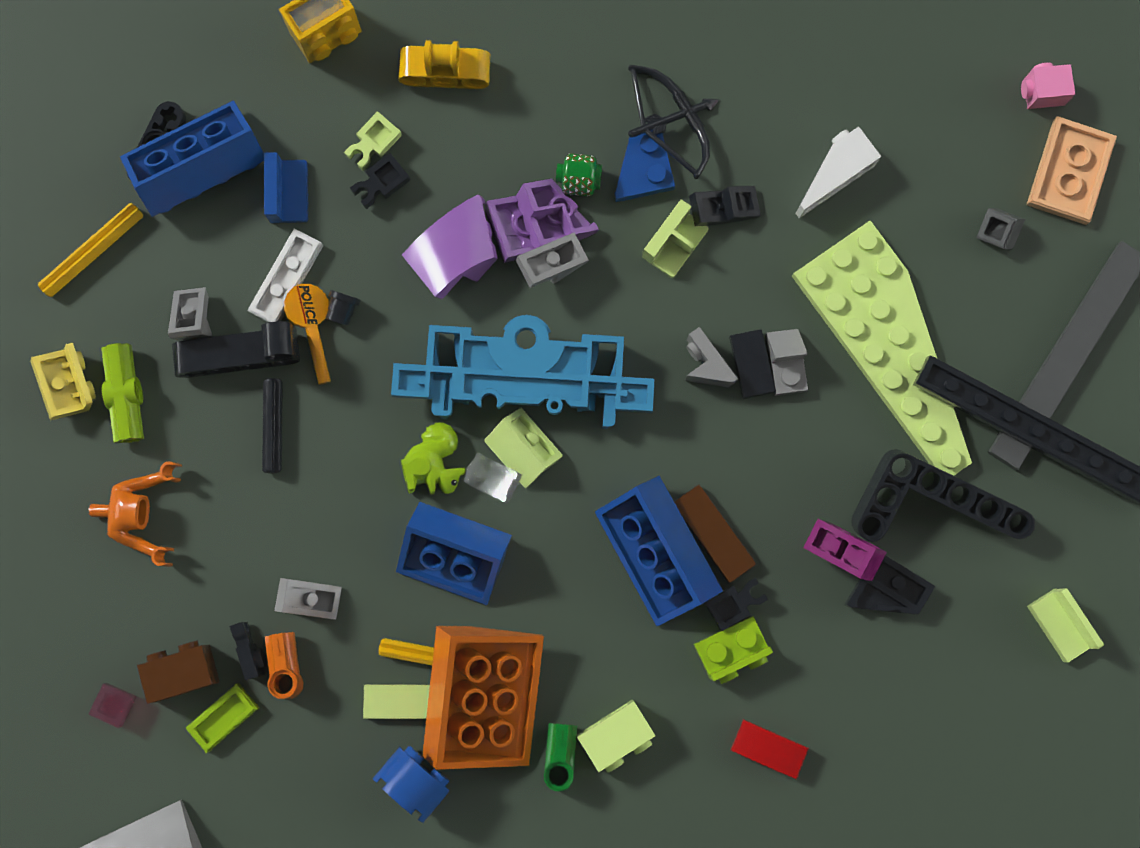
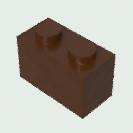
M197 640L178 646L179 652L167 656V652L164 650L147 655V662L137 665L147 704L220 683L210 644L199 646Z

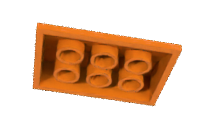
M436 626L422 754L436 770L529 766L544 641L543 635L472 626Z

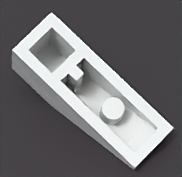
M859 126L850 133L846 129L832 139L833 145L795 213L798 218H801L875 167L881 158V155Z

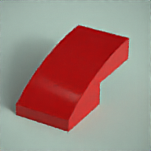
M744 719L731 748V751L794 779L798 778L809 750L804 745Z

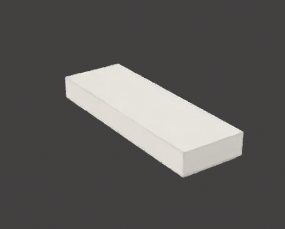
M294 228L247 311L268 323L281 321L285 315L284 300L287 293L294 286L303 283L324 245L320 241Z

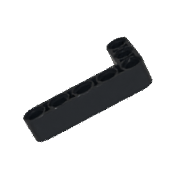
M898 449L886 452L881 458L851 520L854 531L866 541L874 542L882 539L887 533L908 489L911 488L1016 539L1027 538L1035 528V519L1028 511ZM899 458H904L906 464L904 470L894 474L892 471L893 463ZM933 472L934 482L929 487H923V476ZM962 486V497L957 501H952V491L956 487ZM883 488H890V498L885 502H878L877 495L879 491ZM991 500L992 508L990 512L986 515H981L980 509L982 504ZM1015 515H1020V524L1016 528L1011 529L1010 520ZM875 517V527L870 531H863L862 525L865 519Z

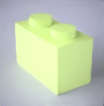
M633 699L577 734L578 740L597 771L600 772L605 769L607 773L621 766L624 763L622 757L631 751H634L637 755L652 745L650 739L655 737V734Z

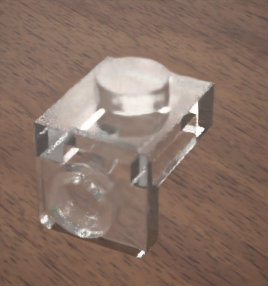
M477 453L467 468L464 482L478 491L508 504L522 474Z

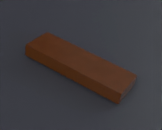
M700 484L674 502L684 521L728 583H731L756 565L753 558Z

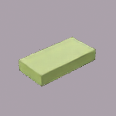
M365 684L363 719H426L430 685Z

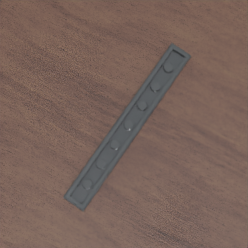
M1123 241L1117 244L1019 401L1020 403L1048 418L1052 416L1140 274L1139 251ZM1000 432L988 453L1010 468L1018 470L1031 447Z

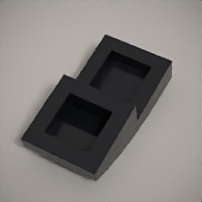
M732 186L722 191L694 192L689 196L695 226L732 223L761 216L755 186Z

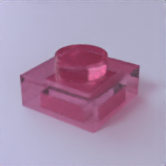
M103 683L89 715L120 728L123 726L137 696L109 683Z

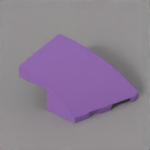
M553 179L524 183L516 196L489 200L484 206L504 263L514 261L523 253L571 233H575L578 240H582L596 234L599 230L594 222L590 224L577 210L578 205L571 198L564 195L562 189Z
M480 195L466 200L437 220L402 254L404 259L437 298L443 299L462 276L477 282L498 259L495 245L491 240V226L485 217L483 207L486 204L485 199Z

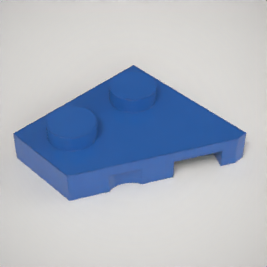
M645 133L633 138L629 137L615 192V203L674 190L675 184L667 152ZM663 133L656 135L664 142Z

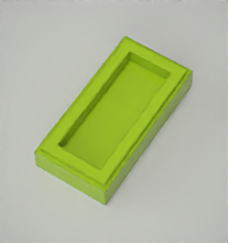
M237 683L190 723L186 730L205 753H209L259 709V706L244 688Z

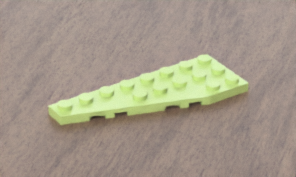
M868 221L793 273L792 278L927 462L947 473L956 475L970 465L972 461L954 407L913 385L927 356L931 355L935 358L937 356L909 272L873 223Z

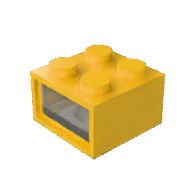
M293 0L279 9L291 36L309 64L315 60L321 61L325 59L334 48L341 44L347 45L353 42L358 37V34L362 32L355 9L349 0Z

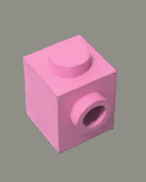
M1042 63L1033 67L1021 84V94L1026 99L1027 109L1065 106L1075 96L1071 64L1053 66L1052 63Z

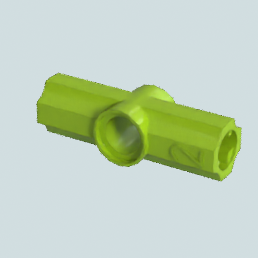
M129 343L106 345L101 348L106 381L102 384V396L106 408L110 411L113 441L117 444L138 442L144 439L140 405L143 404V390L140 380L135 374L132 345Z

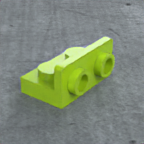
M754 616L746 618L724 631H719L693 644L710 680L716 681L719 679L721 684L738 677L737 670L747 665L752 670L767 663L768 659L766 656L773 653L771 647L767 645Z

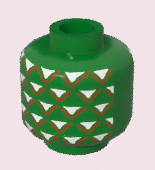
M570 153L565 157L564 164H557L556 182L562 183V190L565 194L590 197L594 194L595 190H600L602 164H598L595 156Z

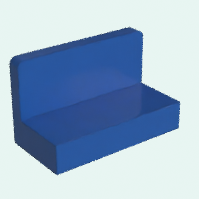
M277 152L264 153V215L270 223L308 221V163L306 160H281Z

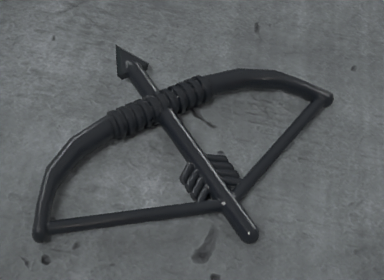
M629 65L628 70L632 75L641 126L630 130L628 136L633 138L643 133L647 134L694 175V179H698L710 158V141L697 112L705 109L711 111L720 99L703 98L701 103L692 106L684 92L668 76L656 69ZM636 73L649 75L664 84L672 93L673 100H675L680 111L665 117L653 114L645 118ZM685 117L692 131L697 134L702 148V161L697 170L656 136L666 131V124Z

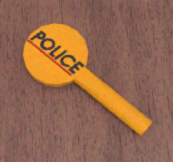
M300 284L294 286L287 293L284 300V311L287 318L294 325L306 330L318 385L330 383L331 380L318 325L326 317L329 301L326 294L319 287L312 284Z

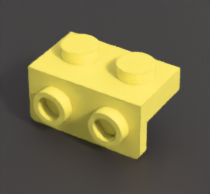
M73 343L66 344L64 350L31 357L30 362L50 421L90 410L93 403L92 400L96 399L95 390L92 382L85 380L82 371L86 368L81 351H75Z

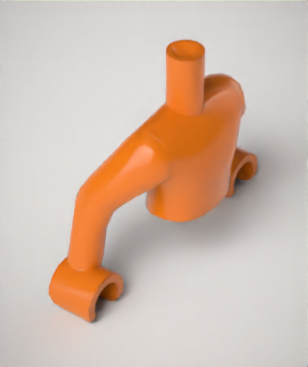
M170 461L162 464L160 472L115 484L112 487L109 505L91 504L89 507V515L91 517H108L107 535L111 539L151 556L152 562L155 565L171 567L173 563L165 562L164 555L168 551H174V549L171 547H158L128 532L130 530L145 529L150 511L149 498L146 495H137L132 492L147 489L166 481L176 483L181 481L180 478L172 476V471L175 467H182V464Z

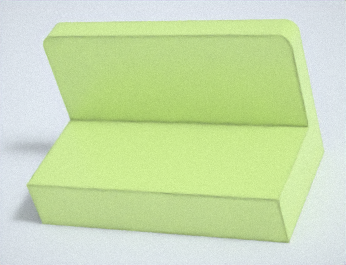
M522 408L505 417L485 438V443L525 488L531 485L545 470L554 465L563 456Z
M1067 588L1053 589L1027 606L1063 662H1070L1088 649H1100L1104 646V643Z

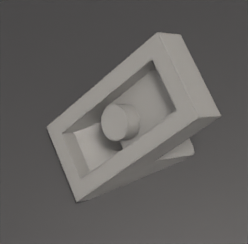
M575 233L523 253L516 259L530 288L549 280L553 284L557 283L589 261Z
M206 287L174 291L168 328L169 338L185 341L212 337V332L206 318L209 300Z
M700 327L692 331L687 337L686 341L689 344L686 348L695 361L701 360L703 364L689 373L685 380L722 387L732 386L738 379Z
M799 330L767 332L766 340L770 368L776 390L774 396L807 392L808 386L804 365L807 350Z
M280 578L274 611L336 619L342 587Z

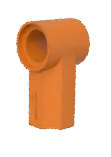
M295 632L265 636L269 669L268 690L272 696L278 699L296 698L303 690L304 681L299 671ZM285 675H289L293 681V687L288 693H282L279 688V681Z

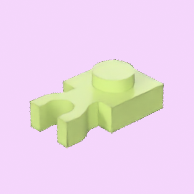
M377 111L356 133L361 141L349 146L344 153L350 160L357 153L363 154L362 160L357 165L364 171L369 166L372 155L376 153L382 158L402 136V133Z

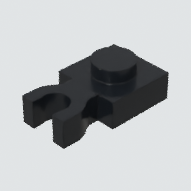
M389 153L365 171L369 177L368 180L357 182L350 189L355 196L361 191L368 192V196L361 201L364 208L368 209L375 202L377 195L381 193L387 199L411 179L393 155Z
M756 578L748 581L739 593L732 586L704 602L721 631L751 615L746 608L747 606L759 605L768 600L765 594L757 599L750 595V589L759 584Z
M240 622L229 626L237 645L235 649L245 681L265 675L263 668L267 666L266 658L262 649H257L256 644L253 643L248 622Z

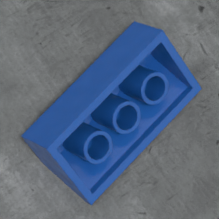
M233 100L120 156L136 192L151 217L159 213L168 212L173 206L187 199L195 198L203 191L217 184L227 182L231 177L245 170L255 168L264 161V153L252 129Z
M660 475L634 487L595 511L597 518L656 626L703 604L723 592Z

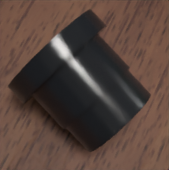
M330 290L328 296L331 299L325 318L348 326L355 306H359L361 300Z

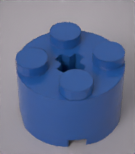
M399 746L372 779L376 783L383 779L386 785L382 789L411 815L415 810L419 811L421 815L418 820L424 823L450 792L446 787L450 780L435 768L431 772L421 764L425 758L414 748L408 746L404 750Z

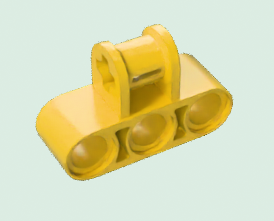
M426 40L425 46H405L400 50L398 81L404 85L417 87L483 89L489 86L491 54L483 49L460 48L458 41H453L452 44H432L431 40Z

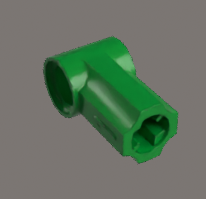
M548 724L544 781L551 790L557 792L564 791L573 782L577 725ZM555 766H563L568 771V780L562 785L552 783L549 778V772Z

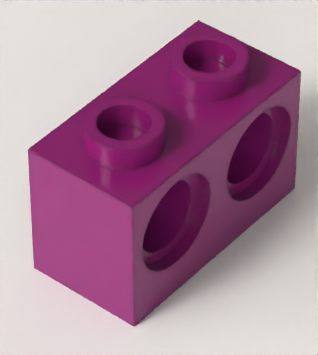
M817 519L803 547L858 578L868 581L873 580L887 553L852 533L821 519Z

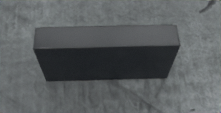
M762 329L730 335V344L743 399L774 393L776 390Z

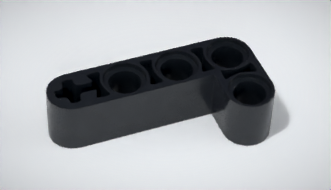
M276 321L261 325L262 331L175 342L172 344L175 377H199L299 363L300 354L297 329L290 322Z

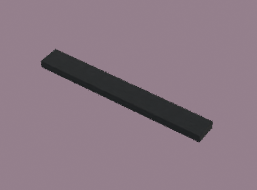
M931 355L927 356L913 383L914 386L1140 505V466Z

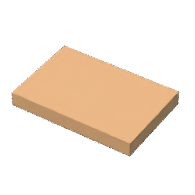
M1057 116L1052 122L1026 205L1084 225L1089 224L1117 136Z

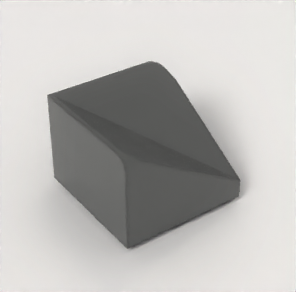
M988 208L976 238L1003 249H1013L1026 219L998 208Z

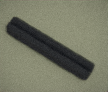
M268 378L263 382L262 471L268 474H276L282 470L283 382L277 378Z

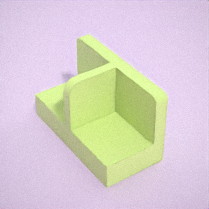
M682 199L644 248L642 258L670 278L675 277L709 229L708 226L694 225L693 216L689 214L691 206Z

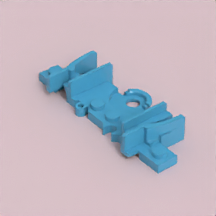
M521 315L510 320L503 328L505 331L503 337L474 336L471 327L429 325L426 365L393 363L391 396L397 398L432 400V413L435 416H440L441 419H448L452 415L453 403L469 405V402H474L479 408H482V400L487 395H493L497 398V409L502 408L505 404L540 406L544 401H547V411L552 415L561 413L563 409L562 402H566L570 408H577V412L595 411L596 395H598L599 398H604L602 429H608L615 424L616 411L653 412L655 379L622 377L624 337L582 334L581 342L549 340L548 334L551 331L547 324L540 318L532 315ZM525 330L531 331L536 337L534 346L529 349H523L517 344L518 334ZM439 333L454 334V350L458 367L440 366L438 352ZM599 343L616 344L615 362L610 376L592 375L598 358ZM557 403L558 408L552 409L551 405Z

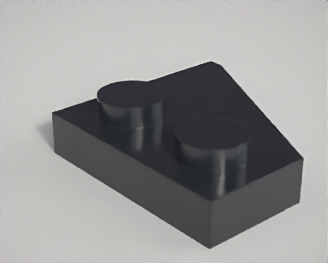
M885 555L873 580L859 579L844 605L849 608L919 614L935 586Z

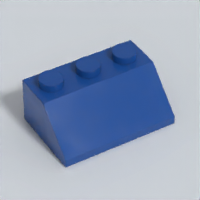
M419 502L406 527L396 572L488 605L512 535Z

